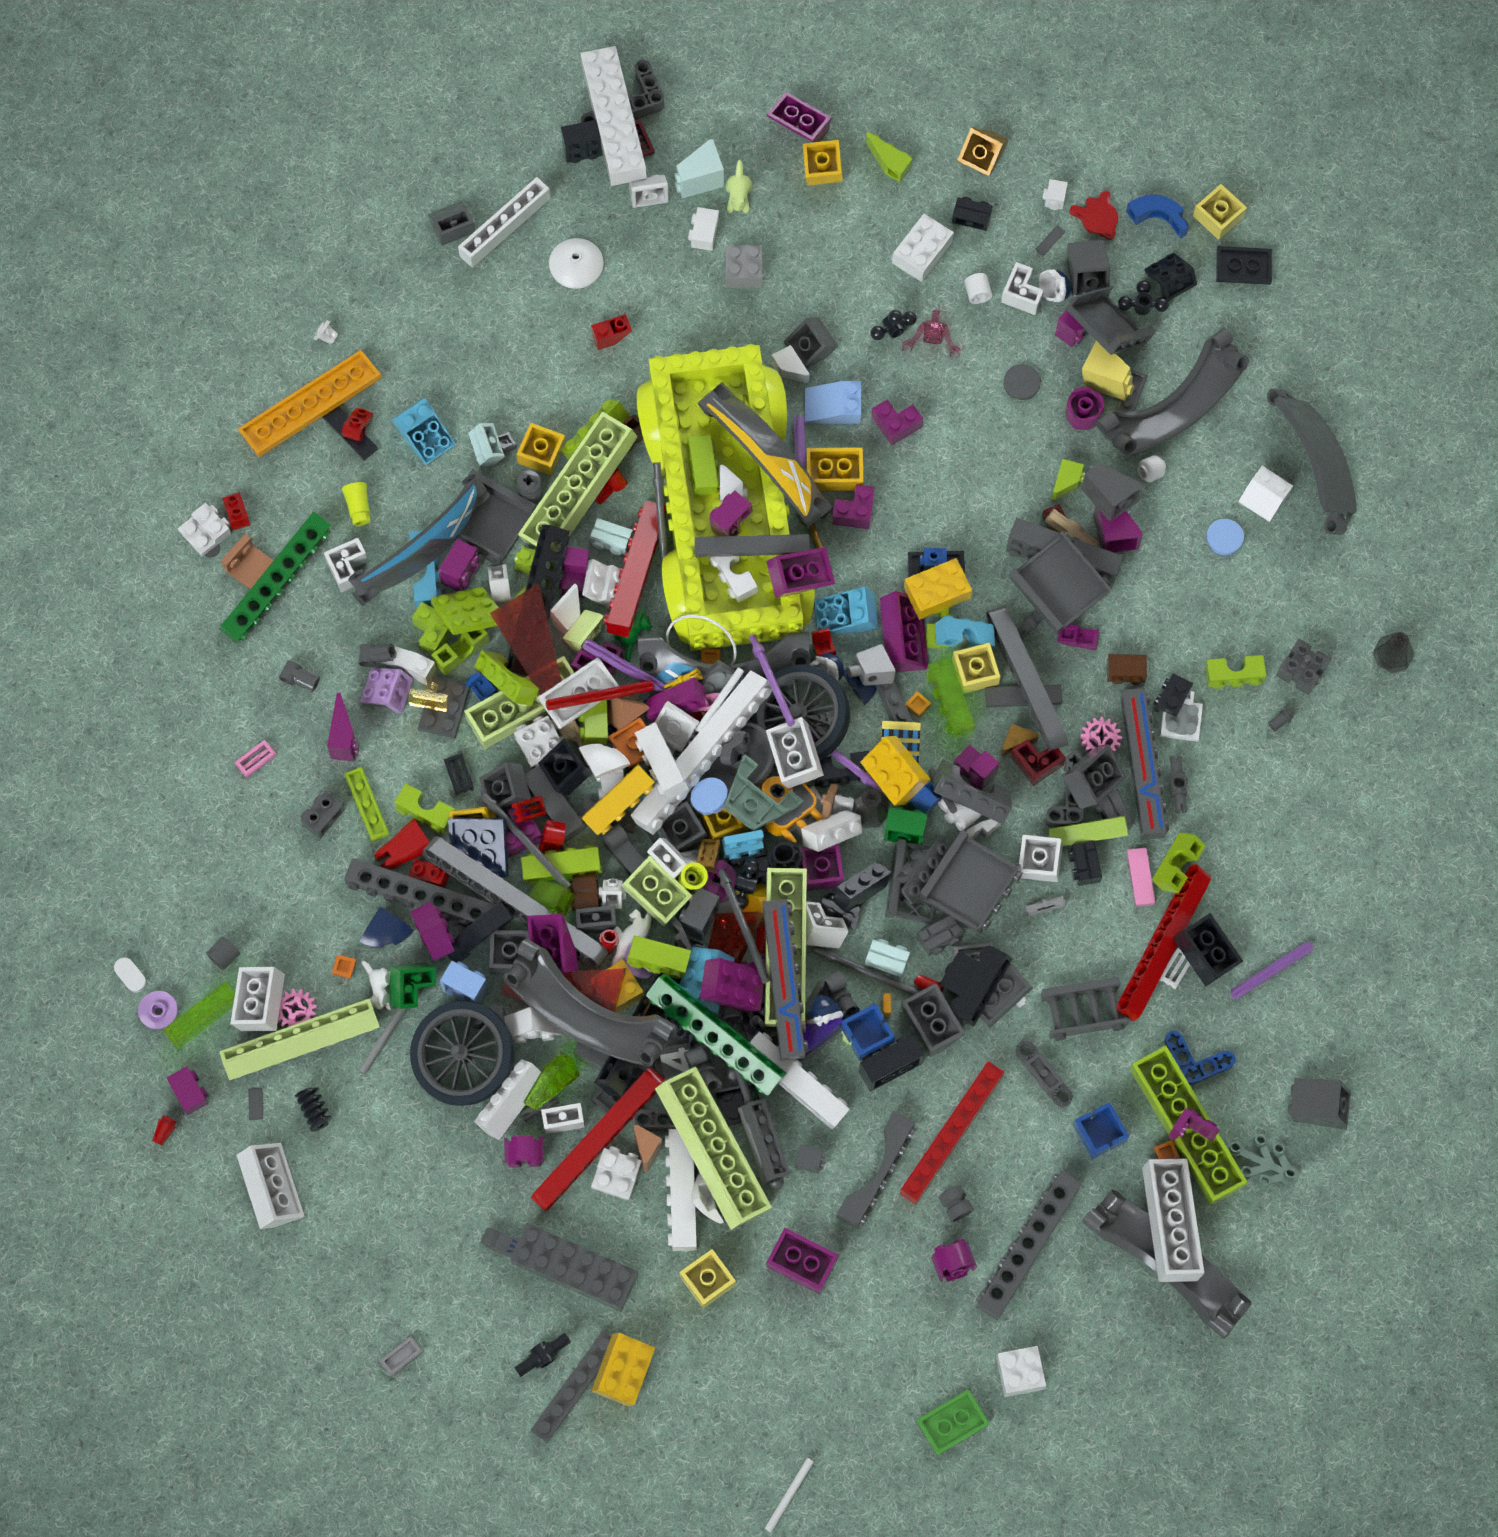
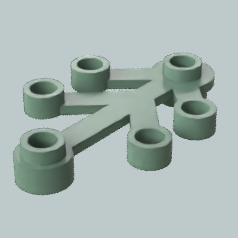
M1258 1134L1254 1139V1145L1258 1147L1262 1157L1243 1149L1239 1142L1232 1141L1227 1145L1233 1159L1242 1157L1259 1165L1252 1168L1244 1166L1241 1169L1246 1180L1252 1176L1269 1171L1277 1174L1271 1177L1268 1175L1260 1176L1258 1185L1263 1189L1279 1182L1293 1185L1299 1179L1298 1170L1290 1166L1285 1157V1146L1282 1143H1276L1272 1148V1153L1277 1156L1280 1166L1273 1162L1266 1146L1267 1138L1262 1134ZM1257 1139H1261L1263 1143H1259ZM1276 1148H1280L1281 1152H1278ZM1243 1171H1247L1249 1175H1245ZM1261 1180H1266L1267 1184H1264Z

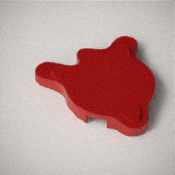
M1102 191L1098 198H1087L1085 201L1086 207L1077 205L1070 207L1069 213L1080 219L1083 227L1090 234H1099L1100 237L1106 240L1114 239L1118 223V213L1110 203L1109 191Z

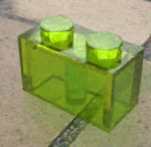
M539 879L536 880L528 895L546 907L548 911L554 914H563L564 916H566L576 897L566 887Z

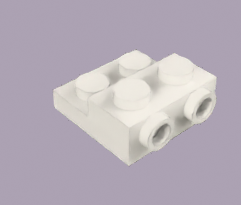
M206 503L191 514L192 517L177 528L181 535L202 557L231 535L229 522L224 517L220 519L217 516L219 514L217 509L213 505L208 506Z
M594 559L588 560L582 595L609 608L611 598H615L616 595L614 594L615 584L620 582V568L614 565L606 566Z
M609 1146V1149L604 1148L591 1188L629 1201L642 1165V1160H639V1156L633 1153L621 1154L618 1148Z

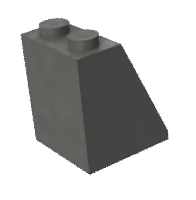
M1104 240L1067 243V261L1072 297L1076 294L1080 295L1084 292H1091L1094 289L1098 290L1102 287H1109L1111 267Z
M1099 463L1096 466H1090L1085 471L1081 489L1107 520L1111 522L1139 502L1143 485Z
M1294 1079V1084L1291 1085L1292 1103L1289 1104L1288 1113L1295 1122L1347 1130L1351 1091L1341 1080Z

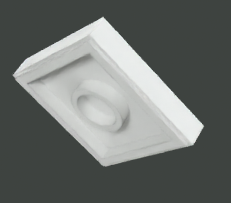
M667 701L655 723L666 743L682 752L694 733L695 728L698 726L699 721Z

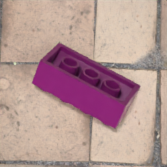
M895 591L881 597L880 610L884 646L897 672L928 670L924 618L919 620L908 595Z

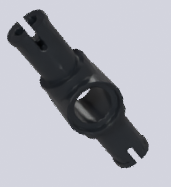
M565 1332L551 1342L548 1341L546 1343L543 1341L530 1350L531 1354L528 1355L529 1357L514 1368L520 1377L535 1367L544 1368L556 1359L557 1352L570 1344L571 1341Z

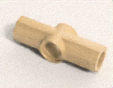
M1055 509L1050 512L1044 521L1045 524L1058 533L1063 531L1065 535L1068 533L1072 538L1097 546L1099 543L1083 531L1084 529L1079 523L1067 519Z

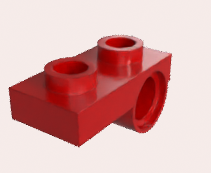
M355 408L343 424L342 436L361 442L366 427L373 419V413L363 408Z
M618 467L596 497V503L601 505L614 491H621L628 484V481Z
M240 492L222 498L233 531L251 525Z
M546 820L538 848L543 854L550 850L559 852L560 845H563L565 838V823Z
M415 859L408 876L445 888L450 874L433 863Z

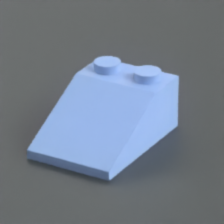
M840 381L805 388V423L860 424L861 381Z

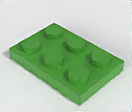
M969 1389L916 1420L936 1456L990 1425Z

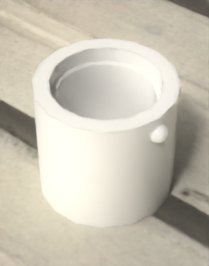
M973 274L964 280L970 303H984L992 298V291L986 274Z

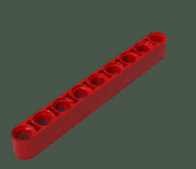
M1193 864L1187 869L1185 875L1188 878L1180 892L1174 894L1118 1001L1117 1010L1130 1021H1135L1142 1015L1177 947L1173 937L1187 928L1211 881V876L1197 864Z
M649 1067L536 1189L531 1199L545 1212L548 1211L600 1155L603 1149L633 1119L635 1114L655 1095V1088L665 1082V1079L653 1068Z

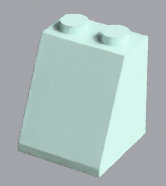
M713 139L708 140L676 166L677 173H674L676 180L674 184L677 193L680 192L682 198L724 187V169Z

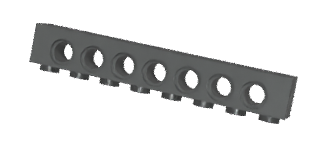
M352 858L344 878L346 885H348L347 887L352 890L358 891V889H361L373 897L380 895L388 902L394 903L398 901L404 907L413 909V907L419 908L432 902L434 908H439L446 921L452 919L464 927H468V925L478 919L472 918V913L480 912L482 916L496 906ZM364 876L372 877L369 882L362 881ZM383 882L390 883L387 888L380 887ZM401 888L408 889L405 894L398 893ZM419 894L426 895V898L423 900L416 899ZM437 900L444 901L442 906L434 905ZM455 906L463 907L460 912L453 911Z
M1063 1171L1059 1175L1055 1174L1049 1183L1052 1187L1048 1192L1044 1191L1039 1201L1042 1203L1038 1209L1034 1207L1028 1216L1031 1220L1028 1225L1023 1224L1018 1232L1021 1235L1018 1241L1013 1240L1008 1248L1010 1254L1007 1259L1003 1257L997 1267L1000 1270L997 1275L992 1274L989 1278L987 1291L984 1292L982 1290L976 1299L979 1302L977 1308L995 1320H998L1082 1185L1081 1182ZM1054 1191H1062L1064 1197L1061 1199L1056 1198ZM1051 1207L1054 1214L1046 1215L1043 1209ZM1039 1223L1043 1226L1044 1230L1037 1232L1034 1230L1033 1225ZM1030 1240L1033 1243V1247L1027 1249L1023 1246L1022 1242ZM1020 1257L1023 1264L1015 1265L1012 1262V1258ZM1005 1273L1010 1274L1012 1281H1003L1002 1275ZM998 1290L1001 1292L1002 1297L995 1299L992 1297L991 1292Z

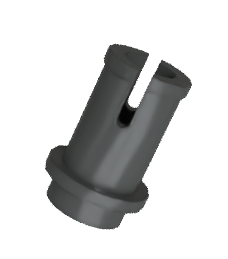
M1288 709L1281 710L1279 715L1268 722V725L1276 732L1287 722L1290 723L1293 715Z

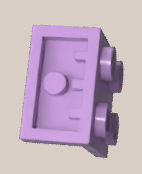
M371 668L360 702L363 704L386 705L395 713H402L413 678L401 669Z

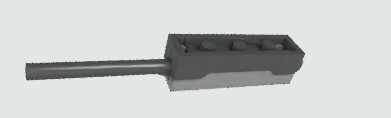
M728 1044V1050L730 1052H734L733 1047L730 1044ZM734 1069L745 1105L738 1108V1112L762 1184L771 1182L769 1185L772 1189H780L784 1185V1179L782 1178L789 1175L790 1172L765 1098L753 1101L747 1081L742 1078L740 1072Z

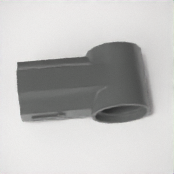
M392 644L360 645V666L374 667L375 663L393 661L396 658V650Z
M288 660L279 679L289 685L296 684L313 692L319 684L320 676L303 669L296 662Z

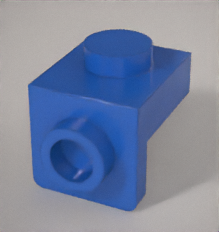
M481 672L472 674L468 678L469 681L465 683L481 701L498 692L495 685Z

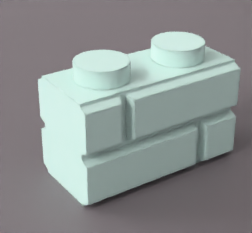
M493 423L478 424L468 433L480 467L494 466L505 457Z
M598 518L590 535V544H593V547L596 549H608L615 555H625L628 551L630 537H633V530Z
M873 939L865 965L902 978L910 952L901 945L894 947L888 945L889 942L886 940Z

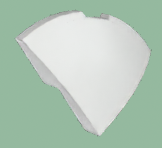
M589 744L579 747V751L595 779L611 771L615 773L631 765L628 759L615 748L603 746L602 744Z
M699 1172L693 1185L692 1202L708 1218L720 1224L724 1223L723 1214Z

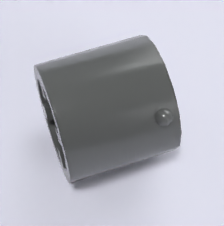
M222 936L206 952V955L224 971L240 955V952Z

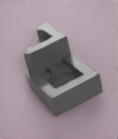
M676 917L669 920V923L676 934L674 939L677 945L692 952L690 940L681 923Z

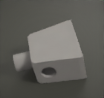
M882 644L857 653L854 665L847 667L849 678L859 676L862 684L865 686L891 684L894 681L896 671Z

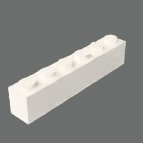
M536 177L458 246L459 256L473 268L551 199L550 188Z
M758 1032L750 1043L787 1073L779 1085L829 1128L833 1129L850 1110L847 1107L846 1101L840 1097L837 1099L827 1085L823 1084L822 1086L816 1081L818 1078L812 1072L808 1071L807 1073L802 1069L803 1065L798 1060L780 1061L779 1045L778 1047L771 1042L772 1038L766 1033Z
M669 1129V1135H665V1147H669V1155H666V1167H670V1174H666V1184L671 1188V1194H667V1206H671V1214H667L668 1226H672V1233L668 1234V1246H672L673 1251L697 1250L695 1205L692 1202V1190L695 1182L694 1160L677 1129Z

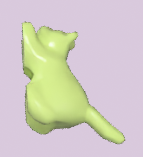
M741 160L737 162L736 174L730 176L726 182V190L730 193L727 205L729 213H732L734 210H742L744 213H748L750 209L748 193L752 191V181L748 176L743 175Z

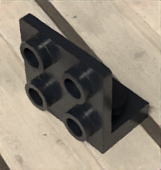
M1175 253L1167 255L1165 258L1144 269L1148 276L1160 284L1162 296L1168 301L1197 285L1194 268Z

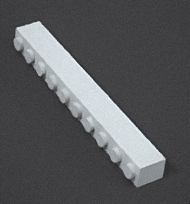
M750 670L676 760L689 790L668 800L665 794H660L655 785L631 814V817L638 826L652 835L662 827L664 821L674 812L679 803L686 798L688 792L699 782L702 775L710 769L716 758L720 756L723 745L732 741L734 733L740 731L746 725L749 718L757 712L759 706L770 696L772 689L767 679Z

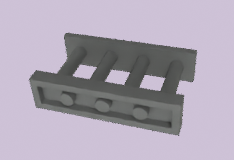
M1119 977L1042 989V1002L1047 1001V1003H1050L1055 1030L1050 1031L1049 1038H1055L1056 1041L1066 1039V1036L1107 1029H1113V1031L1123 1030L1129 1021L1128 1018L1120 1019V1014L1117 1010L1115 992L1120 987ZM1103 991L1108 995L1113 1019L1101 1022L1096 999L1097 992ZM1079 995H1086L1089 999L1093 1024L1082 1025L1076 999ZM1061 998L1069 1000L1074 1027H1062L1057 1003Z

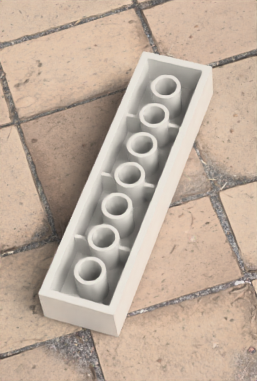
M616 46L580 53L582 69L594 118L597 121L600 133L601 147L611 186L647 179L646 166Z

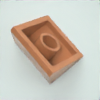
M633 695L608 699L607 723L620 731L650 708Z
M634 1125V1135L642 1160L643 1170L647 1172L662 1149V1138L639 1125Z

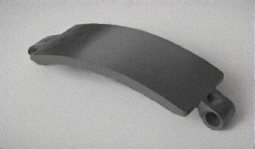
M1270 389L1267 394V401L1269 404L1275 405L1280 409L1301 439L1313 468L1321 507L1325 512H1331L1324 523V529L1328 534L1343 535L1347 531V514L1356 513L1357 508L1353 482L1342 448L1330 427L1307 401L1297 400L1286 390Z

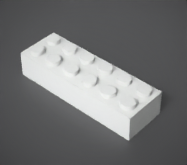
M1149 1159L1142 1167L1158 1280L1159 1282L1198 1281L1204 1274L1188 1161L1187 1159Z

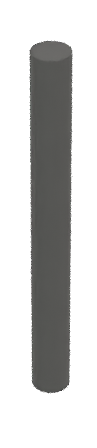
M930 768L928 770V773L932 781L934 782V774L936 770L934 768ZM941 795L949 811L952 814L956 813L957 807L954 802Z

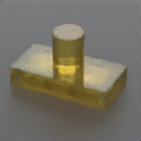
M428 682L425 691L410 688L409 705L447 712L448 695L437 693L438 685L434 682Z

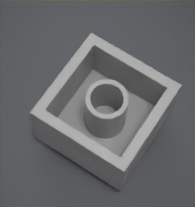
M725 245L726 288H762V245Z

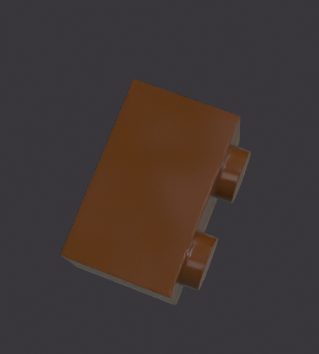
M1108 654L1107 682H1112V684L1131 682L1133 685L1145 683L1147 678V655Z

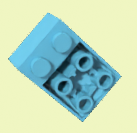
M425 398L419 399L391 419L401 436L425 465L456 445Z
M865 586L814 600L817 631L829 628L831 635L859 633L878 628L875 593Z

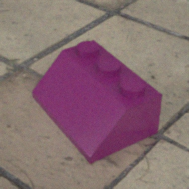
M785 92L767 113L768 118L811 142H820L829 131L831 122L830 116L788 92Z

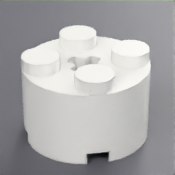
M943 798L938 802L939 807L946 813L944 818L949 824L954 823L960 831L967 829L982 816L956 802L954 804L957 807V812L952 814Z

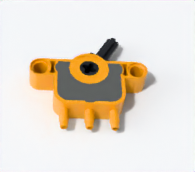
M775 764L760 790L777 803H780L791 790L803 799L804 802L800 807L764 827L772 835H783L787 841L796 843L797 840L790 832L792 828L796 825L800 829L808 826L803 820L810 814L817 821L824 818H821V813L815 808L817 800L814 793L807 786L809 781L788 789L781 783L780 776L776 773ZM737 819V822L741 827L747 828L746 825H744L741 821Z

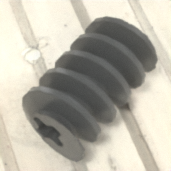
M525 470L517 477L518 493L532 503L538 504L542 498L540 477L535 471Z

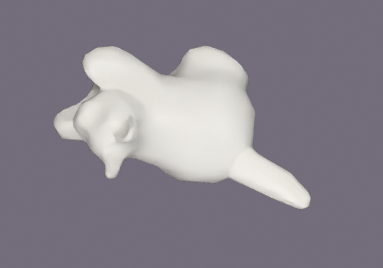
M362 961L373 989V996L370 999L372 1006L378 1010H381L384 1006L387 1010H392L393 1006L390 1005V971L388 972L385 968L373 970L369 963Z

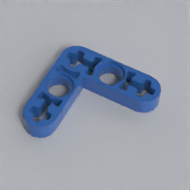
M1170 1031L1165 1037V1045L1189 1085H1194L1227 1071L1235 1064V1055L1230 1051H1222L1195 1063L1180 1032ZM1171 1036L1178 1038L1177 1046L1180 1049L1173 1052L1176 1049L1175 1044L1169 1042ZM1179 1053L1186 1054L1188 1060L1185 1063L1177 1060ZM1223 1056L1231 1059L1229 1065L1224 1062L1219 1065L1221 1069H1218L1217 1063L1223 1060ZM1205 1063L1212 1064L1214 1071L1211 1073L1205 1072L1203 1065ZM1197 1067H1199L1200 1073L1194 1076V1080L1186 1077L1188 1071L1195 1073L1198 1070Z

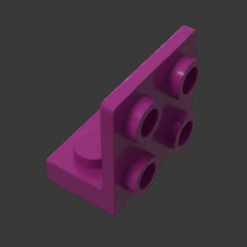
M1185 1108L1168 1137L1174 1141L1178 1136L1182 1138L1189 1127L1213 1142L1219 1129L1214 1122L1210 1120L1205 1121L1200 1118V1114L1195 1110Z

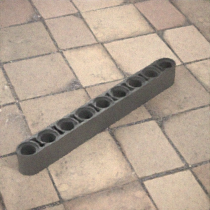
M1006 606L987 611L988 623L994 625V636L1046 748L1051 751L1068 745L1067 735Z

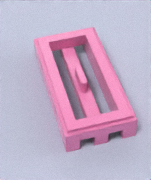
M263 740L234 762V764L247 779L276 757L277 754ZM266 747L264 751L255 756L251 761H249L242 767V763H244L246 760H248L262 748Z

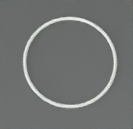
M685 615L675 619L669 625L666 632V643L668 645L670 629L681 619L693 617L714 623L729 637L734 649L731 665L735 663L737 650L734 640L729 632L718 622L701 615Z

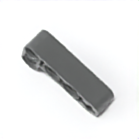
M1077 752L1068 754L1064 765V774L1073 767L1071 761H1075L1076 764L1083 758L1081 754ZM1065 781L1064 806H1052L1046 814L1045 821L1050 828L1082 823L1083 809L1079 808L1077 802L1070 801L1069 798L1073 797ZM1055 814L1059 819L1052 820L1050 815ZM1076 815L1079 820L1073 821L1069 816Z
M619 824L602 835L605 847L629 876L645 861L629 842L627 833Z

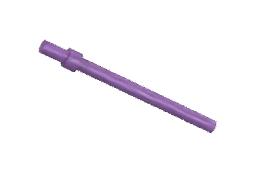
M755 634L751 635L749 639L753 646L752 651L762 666L787 725L793 726L795 721L766 659L765 649L763 645H760Z
M810 729L813 741L816 743L819 738ZM837 749L830 754L860 777L865 785H870L879 793L882 792V789L868 772L863 771Z

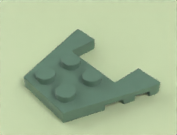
M744 755L723 808L749 829L756 831L800 807L804 800L790 790L780 803L774 801L748 780L757 769L758 764L747 755Z

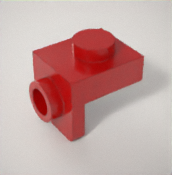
M829 628L811 632L816 656L823 653L836 655Z

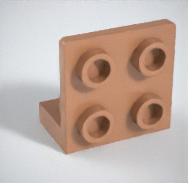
M246 534L221 560L223 570L248 589L252 588L273 562L271 558L253 546L251 538Z

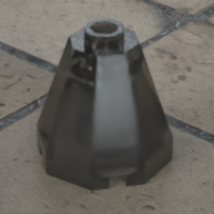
M1402 632L1380 637L1373 650L1377 666L1386 669L1390 673L1407 670L1415 655L1408 636Z
M875 788L860 790L853 798L852 812L861 815V826L864 829L881 827L883 822L887 820L890 807L889 798Z

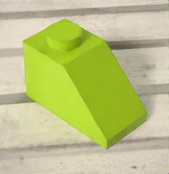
M1062 459L1052 499L1056 500L1077 489L1079 482L1083 483L1085 475L1083 471L1084 464Z

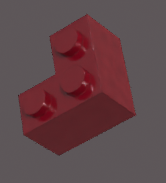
M1028 739L1012 749L1011 753L1012 760L1033 786L1063 767L1066 757L1059 748L1051 751L1045 749L1038 753Z

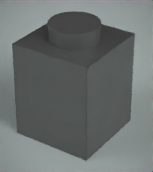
M800 1145L795 1168L818 1174L819 1168L823 1169L826 1157H823V1150Z

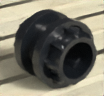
M782 841L774 845L770 850L768 859L772 868L803 869V854L800 847L794 842Z

